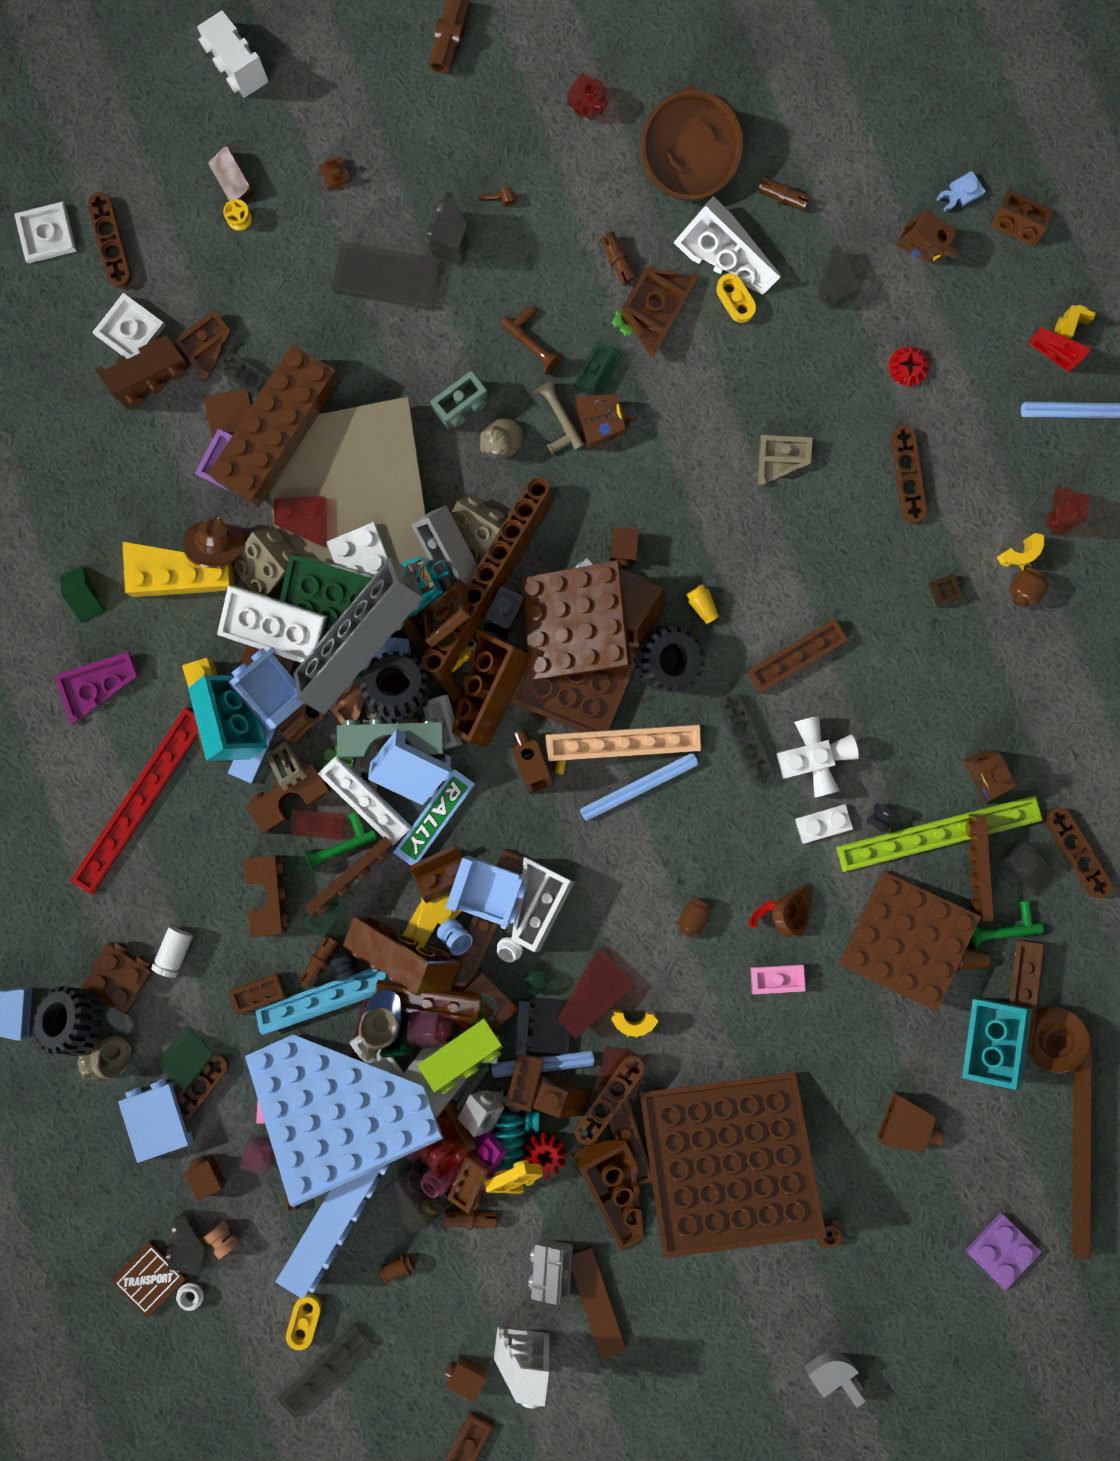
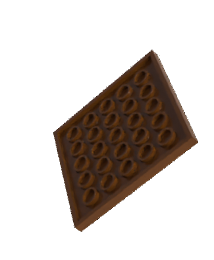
M795 1072L640 1092L663 1259L826 1237Z

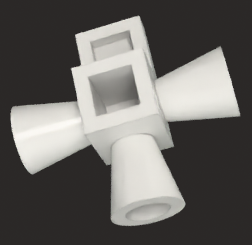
M819 716L794 722L806 746L777 753L783 779L813 771L814 797L840 791L828 767L834 766V761L854 760L859 758L857 744L853 735L850 734L829 744V740L821 742Z

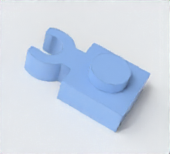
M971 171L952 182L949 186L952 191H942L937 200L940 201L943 198H947L950 204L945 206L943 210L944 212H949L954 208L956 202H959L963 207L984 195L986 191L974 172Z

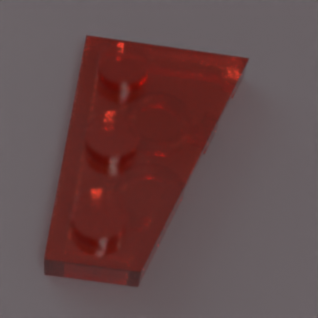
M1055 486L1053 509L1047 518V527H1050V535L1061 536L1087 521L1090 494Z
M598 947L557 1018L574 1039L634 987L600 947Z

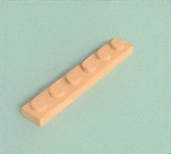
M700 725L546 734L547 761L701 751Z

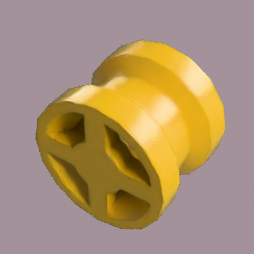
M233 199L226 203L223 213L230 227L237 231L247 229L252 223V215L246 203L239 199Z

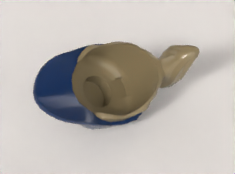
M391 989L377 991L370 998L360 1018L359 1035L366 1047V1050H362L361 1057L365 1062H375L377 1060V1052L393 1043L398 1035L402 1004L398 994Z

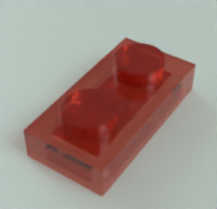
M292 809L290 835L342 840L345 814Z

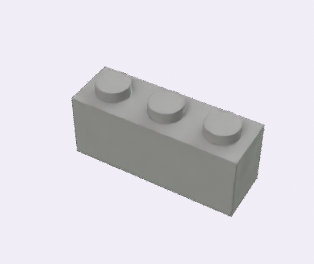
M447 506L433 510L412 523L411 526L431 564L434 565L444 560L450 570V574L440 579L445 590L458 580L467 585L478 565Z

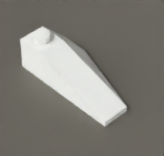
M714 196L674 241V244L691 260L699 264L701 260H705L715 265L713 271L719 274L723 270L735 274L741 279L744 286L760 294H764L781 276L735 217Z

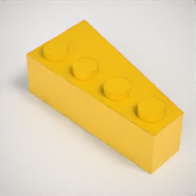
M122 542L125 593L132 597L227 591L229 585L235 586L232 563L216 568L202 567L190 562L184 552Z

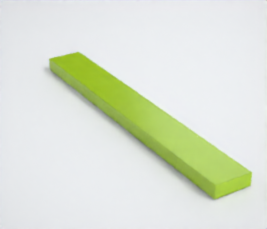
M1031 796L889 834L836 846L842 871L845 872L969 840L970 837L966 833V822L969 821V814L979 813L987 816L988 835L1043 821L1037 797Z

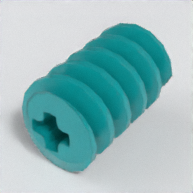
M502 1111L499 1121L494 1126L499 1128V1131L493 1134L506 1148L507 1153L497 1170H510L514 1168L513 1164L523 1161L519 1157L523 1155L524 1150L519 1146L524 1144V1139L520 1135L524 1134L525 1128L520 1125L525 1123V1117L511 1111Z

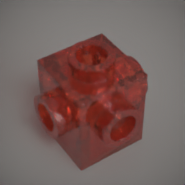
M582 72L567 92V105L572 107L578 116L586 117L592 121L597 114L601 115L607 106V89L601 81L592 79Z

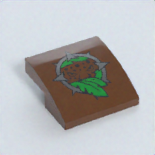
M481 971L463 989L459 988L457 992L482 995L478 1022L485 1019L493 1032L518 1009ZM455 1020L465 1031L477 1024L475 1022Z

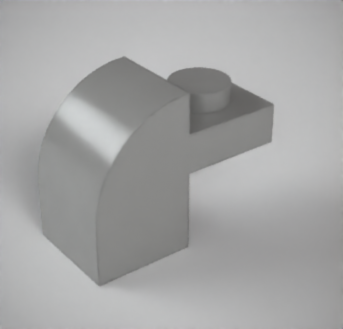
M835 1352L824 1353L804 1366L808 1376L823 1398L842 1386L856 1408L865 1403L860 1393L864 1388L855 1376L859 1372L853 1362L846 1356Z

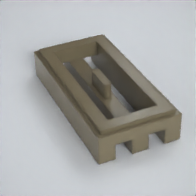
M288 740L266 753L279 785L284 791L289 789V783L293 785L298 783L297 778L300 777L303 780L307 777ZM284 749H286L292 761V764L296 770L294 772L292 771L288 763V760L284 752L282 751ZM276 754H278L288 775L285 778L274 757Z

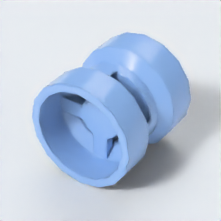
M456 919L445 921L437 931V937L443 944L447 945L448 950L453 955L457 956L465 953L472 945V936L466 930H463V926Z

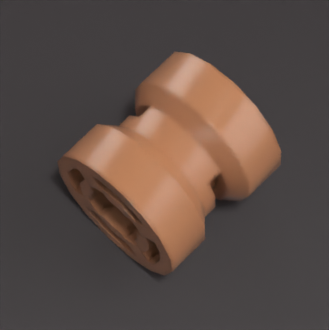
M225 1220L203 1237L206 1243L211 1244L214 1248L213 1253L217 1259L225 1256L240 1243L238 1238L229 1232V1225Z

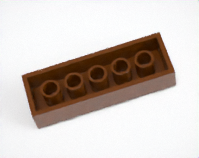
M291 344L211 467L208 475L219 485L259 508L341 381L335 369Z

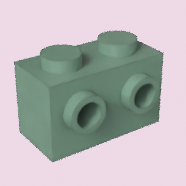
M470 371L432 399L430 403L434 413L445 427L450 429L452 426L454 428L460 426L466 420V416L472 411H480L487 404L488 395L487 390L473 372Z

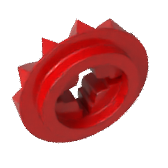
M911 345L903 348L900 347L889 360L891 377L903 386L918 385L927 377L930 368L928 356L921 351V348L917 349ZM909 357L912 364L917 366L911 370L910 375L908 367L902 365L908 361Z

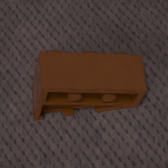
M167 335L138 348L139 354L126 359L123 355L117 358L118 364L106 370L102 366L94 369L110 393L126 409L137 407L143 402L145 396L161 391L165 386L164 383L170 379L182 377L186 372L185 369L189 367Z

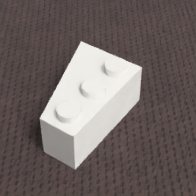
M222 10L197 26L201 35L198 39L206 53L210 51L215 57L212 60L220 73L223 71L227 73L229 77L226 80L234 93L239 91L243 98L268 83L259 56L256 52L252 54L248 48V42L245 38L242 39L237 28Z

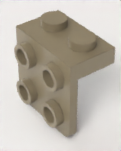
M467 494L456 502L451 515L477 565H479L506 518L499 510L491 509L484 505L479 497Z
M272 526L252 532L244 544L243 551L232 564L234 571L252 592L269 597L286 574L290 553L296 552L282 537L281 533Z

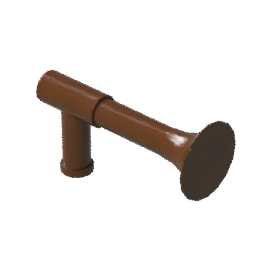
M528 305L514 321L508 316L504 317L500 325L541 359L545 365V375H549L561 363L563 354L553 355L547 352L521 328L536 314V311Z

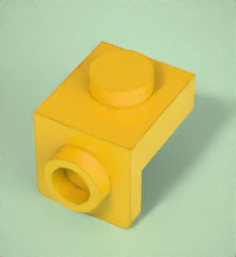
M1072 305L1064 313L1063 317L1058 319L1054 332L1071 339L1077 323L1087 326L1095 318L1096 313L1089 311L1085 306Z

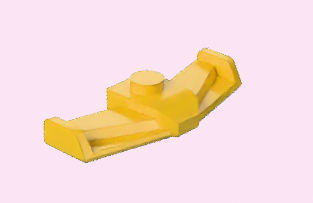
M451 892L428 903H425L421 897V903L402 935L419 941L418 947H424L437 923L442 925L449 919H455L461 913V910L455 912L446 908Z

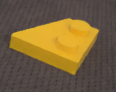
M528 1160L513 1164V1169L494 1173V1178L485 1182L486 1192L522 1193L524 1191L523 1184L526 1183V1186H531L535 1180L543 1175L541 1164H530Z

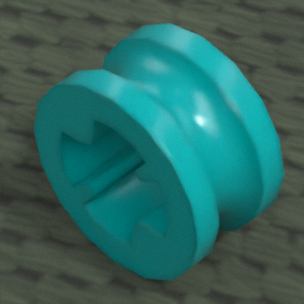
M539 1110L526 1111L525 1132H529L531 1129L539 1132Z

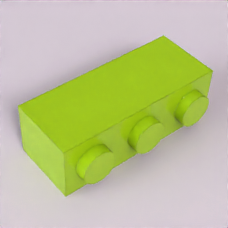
M483 1019L417 1066L434 1093L442 1091L443 1094H446L457 1086L456 1080L462 1076L467 1079L479 1071L477 1067L485 1060L487 1063H490L501 1055L499 1050L504 1047L488 1022Z

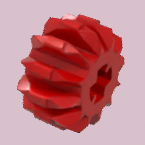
M542 1132L541 1141L533 1135L531 1137L533 1145L525 1144L524 1149L529 1153L523 1154V1160L530 1161V1164H541L545 1179H549V1171H552L555 1176L559 1175L557 1166L565 1168L566 1162L562 1158L568 1156L566 1150H560L563 1148L564 1142L561 1140L554 1144L556 1141L555 1134L551 1135L550 1140H546V1133ZM549 1151V1157L552 1158H546L545 1161L541 1160V1154Z

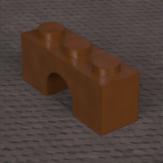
M307 763L302 765L307 777L303 780L300 777L297 778L298 783L295 785L289 783V789L284 791L277 781L272 785L273 790L267 794L260 792L250 799L251 804L246 806V809L262 833H268L288 820L283 810V801L289 794L297 793L302 797L306 805H311L332 792L327 782L318 775L320 771L316 765L311 764L308 766Z
M279 855L243 859L246 885L259 884L266 889L268 894L267 903L263 908L248 911L250 937L286 933V928L290 926V917L288 912H284V901H287V888L282 886L281 876L285 875L284 860H280Z

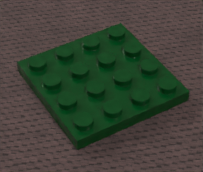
M290 553L280 601L326 615L327 620L323 638L374 576L297 553ZM362 669L356 676V680L362 681L361 675L366 673V671Z

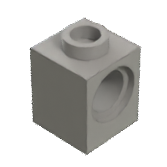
M489 1090L469 1095L458 1120L474 1137L492 1132L504 1106Z

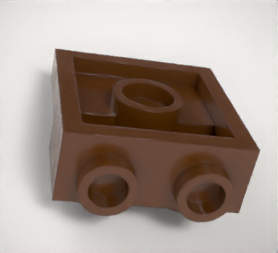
M116 941L115 943H107L92 965L94 968L81 988L95 992L96 996H99L103 1002L126 1015L154 971L151 969V962L140 955H137V957L128 953L129 948L126 945Z

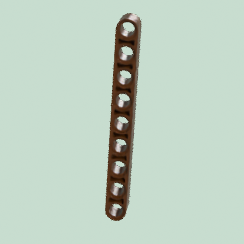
M534 478L527 484L466 586L471 617L433 647L429 646L423 655L422 665L433 680L443 681L450 675L488 612L500 586L505 584L553 504V493L547 480L544 478ZM539 492H544L542 495L536 496ZM526 513H532L528 517H523ZM519 533L517 537L510 538L512 535ZM506 554L505 558L497 560L499 556ZM494 576L491 580L485 581L487 577ZM476 597H481L478 602L471 603ZM454 640L451 646L445 647L447 642ZM441 662L438 668L432 669L435 663Z

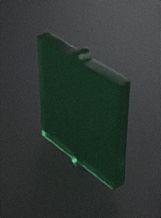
M185 1026L156 1063L168 1074V1079L174 1080L184 1091H187L215 1056V1053L204 1043L203 1038L198 1037Z

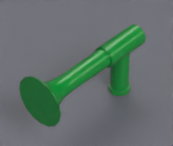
M358 812L348 815L356 837L318 852H309L303 848L312 873H314L315 867L320 862L377 841L374 830L365 832Z
M1031 901L1019 902L1023 925L994 929L976 927L970 939L971 947L977 949L980 942L988 939L1043 934V925L1041 923H1033Z

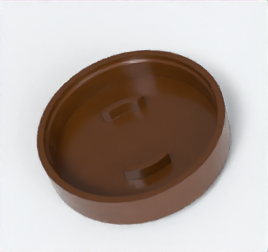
M686 90L675 93L663 100L647 118L640 137V159L648 179L665 195L679 200L705 198L722 189L731 180L739 166L743 150V137L739 121L732 109L722 99L709 92Z

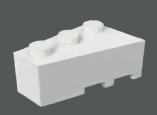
M524 857L522 875L526 876L524 883L528 884L523 900H518L516 909H519V914L513 925L511 940L533 952H540L574 881Z

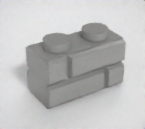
M545 1239L535 1244L531 1251V1261L534 1262L533 1273L529 1278V1288L532 1289L531 1298L533 1300L545 1301L554 1305H560L569 1300L572 1244Z

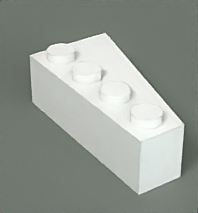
M498 1327L494 1360L516 1403H521L526 1408L545 1407L549 1376V1333Z

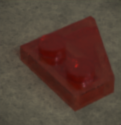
M319 496L274 499V524L321 547H327L326 498Z

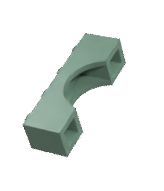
M407 718L404 719L403 724H398L397 720L396 724H386V719L382 721L372 719L370 724L360 725V720H344V725H337V757H368L374 744L382 738L391 736L396 729L406 733L405 739L412 747L428 755H445V724L438 722V718H422V723H412Z

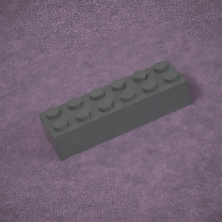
M391 557L385 562L294 671L296 690L300 701L322 714H325L330 707L332 708L337 704L346 688L349 689L354 684L356 676L361 670H365L370 665L373 656L379 650L385 648L390 636L395 631L400 630L407 616L412 611H416L421 605L423 595L413 572Z

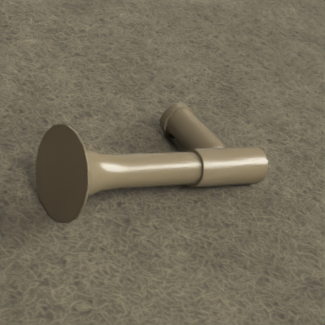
M557 379L547 382L534 392L535 394H542L548 400L566 433L560 439L547 444L552 455L569 444H572L575 450L585 445L556 395L555 383Z

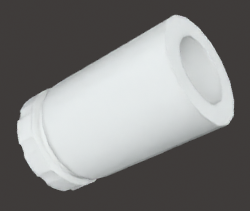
M169 926L151 969L162 976L175 978L193 935L176 927Z

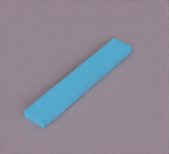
M370 968L342 980L333 981L255 1009L259 1032L264 1035L370 998L375 994L378 980L393 981L388 979V975L383 971Z

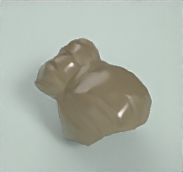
M497 419L481 432V453L486 452L490 457L499 460L512 456L520 449L523 442L521 427L512 419Z
M110 1036L99 1041L91 1051H86V1054L82 1056L79 1055L78 1066L81 1077L84 1080L100 1077L103 1079H113L128 1068L130 1061V1044L119 1036Z

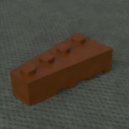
M477 629L475 638L478 640L475 651H471L469 661H472L469 676H465L464 697L459 700L452 733L470 743L488 748L531 654Z
M372 917L353 918L343 946L352 951L351 954L353 956L365 959L370 963L369 966L371 968L383 971L388 975V979L403 984L411 994L420 996L422 993L450 992L460 967V962L454 959L450 961L441 959V952L435 949L429 950L424 947H418L419 941L411 937L398 935V930Z

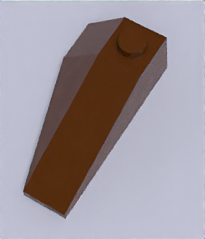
M595 1141L571 1153L620 1251L643 1240L642 1212L639 1205L640 1192L636 1174L638 1172L637 1163L626 1141Z

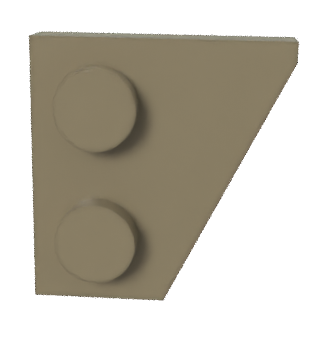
M761 435L757 485H763L810 464L813 437Z

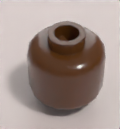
M1028 568L1027 571H1019L1009 587V593L1014 597L1012 602L1023 608H1026L1027 605H1038L1048 589L1047 577L1032 568Z

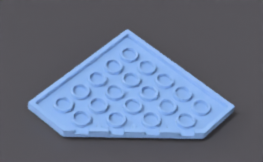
M290 1035L245 1056L287 1198L292 1207L443 1139L427 1091L422 1085L296 1035Z

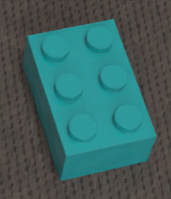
M204 675L188 688L206 761L250 760L267 748L260 720L228 684L234 676Z
M983 998L973 999L962 1078L1013 1090L1022 1088L1033 1008Z

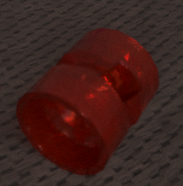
M439 1126L443 1139L415 1152L426 1162L427 1166L436 1176L443 1177L457 1168L462 1160L463 1152Z

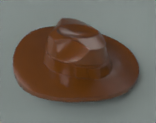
M213 517L208 521L194 524L186 531L183 538V551L187 559L198 566L208 568L222 567L233 562L241 554L245 544V534L238 526L223 523L221 517Z
M1046 1007L1038 1010L1033 1049H1027L1033 1061L1042 1069L1051 1073H1066L1081 1065L1087 1058L1091 1047L1090 1035L1082 1021L1070 1011L1060 1007Z

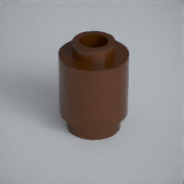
M693 898L691 903H687L676 923L680 926L678 931L691 939L694 935L699 937L711 916L709 912L712 908L704 902Z

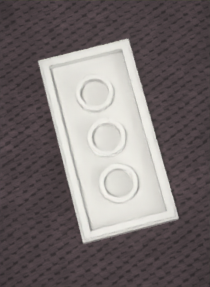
M229 585L217 635L258 649L264 648L266 651L274 647L276 651L273 654L302 663L322 639L327 616L234 585Z

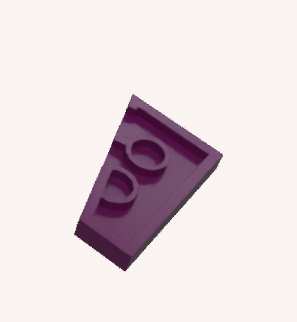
M126 652L54 675V679L70 724H74L139 675L131 652Z

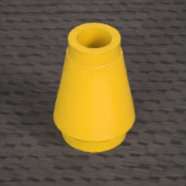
M702 584L686 594L688 598L687 603L706 624L719 617L709 588L706 589Z

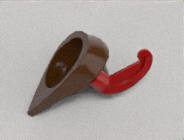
M812 884L799 887L784 895L779 901L771 900L762 904L751 916L749 926L752 929L756 928L758 925L757 921L771 910L773 911V922L780 933L789 937L801 935L809 921Z

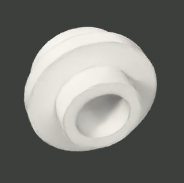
M506 937L499 941L497 954L503 961L514 962L522 955L521 945L512 941L511 938Z
M193 1282L185 1283L177 1292V1303L184 1310H195L201 1305L204 1293L198 1284ZM193 1292L195 1299H187L186 1293Z

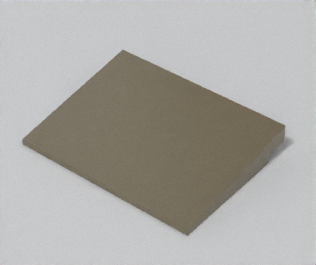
M398 398L319 414L269 491L274 527L297 554L335 565L327 541L374 522L377 525L389 558L391 557L399 564L417 557L429 560L411 526L412 523L426 515L409 398ZM283 576L282 579H281V580H282V587H283V583H284L285 576Z

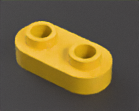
M723 275L716 287L718 297L734 321L739 323L750 321L756 310L753 298L737 275ZM726 286H731L733 288V292L728 293L725 291L724 288ZM744 307L747 312L741 314L738 312V308Z
M306 1294L303 1299L299 1297L294 1305L286 1333L287 1344L294 1350L306 1349L313 1340L322 1309L321 1301L313 1294ZM307 1303L313 1307V1310L310 1312L304 1309V1305ZM303 1330L305 1337H298L296 1331Z

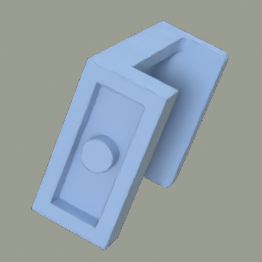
M274 647L267 651L262 648L251 657L253 662L249 666H246L244 663L232 672L234 678L228 682L268 731L277 727L304 704V702L298 699L295 680L273 655L276 651Z
M396 729L370 762L368 780L423 805L429 797L432 798L436 794L438 786L442 781H447L452 772V767H450L451 756L445 754L441 760H438L405 744L406 733Z
M467 855L461 860L446 908L455 912L461 910L500 924L501 928L507 929L510 923L514 925L517 920L519 909H516L519 899L523 900L528 884L524 883L526 876Z
M166 1078L150 1084L151 1089L142 1091L141 1087L125 1092L126 1097L118 1101L137 1163L188 1146L194 1141L191 1130H186L173 1089L176 1086L175 1080L168 1083Z

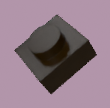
M955 574L928 583L937 607L963 598Z

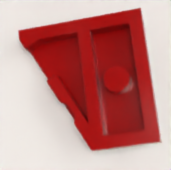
M1042 327L1028 341L1030 345L1067 372L1081 362L1091 350L1085 345Z

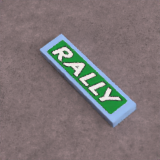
M454 769L448 780L443 783L393 853L409 865L420 861L475 783Z

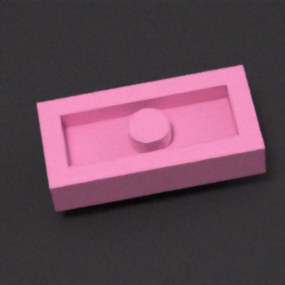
M803 964L750 967L752 994L805 991Z

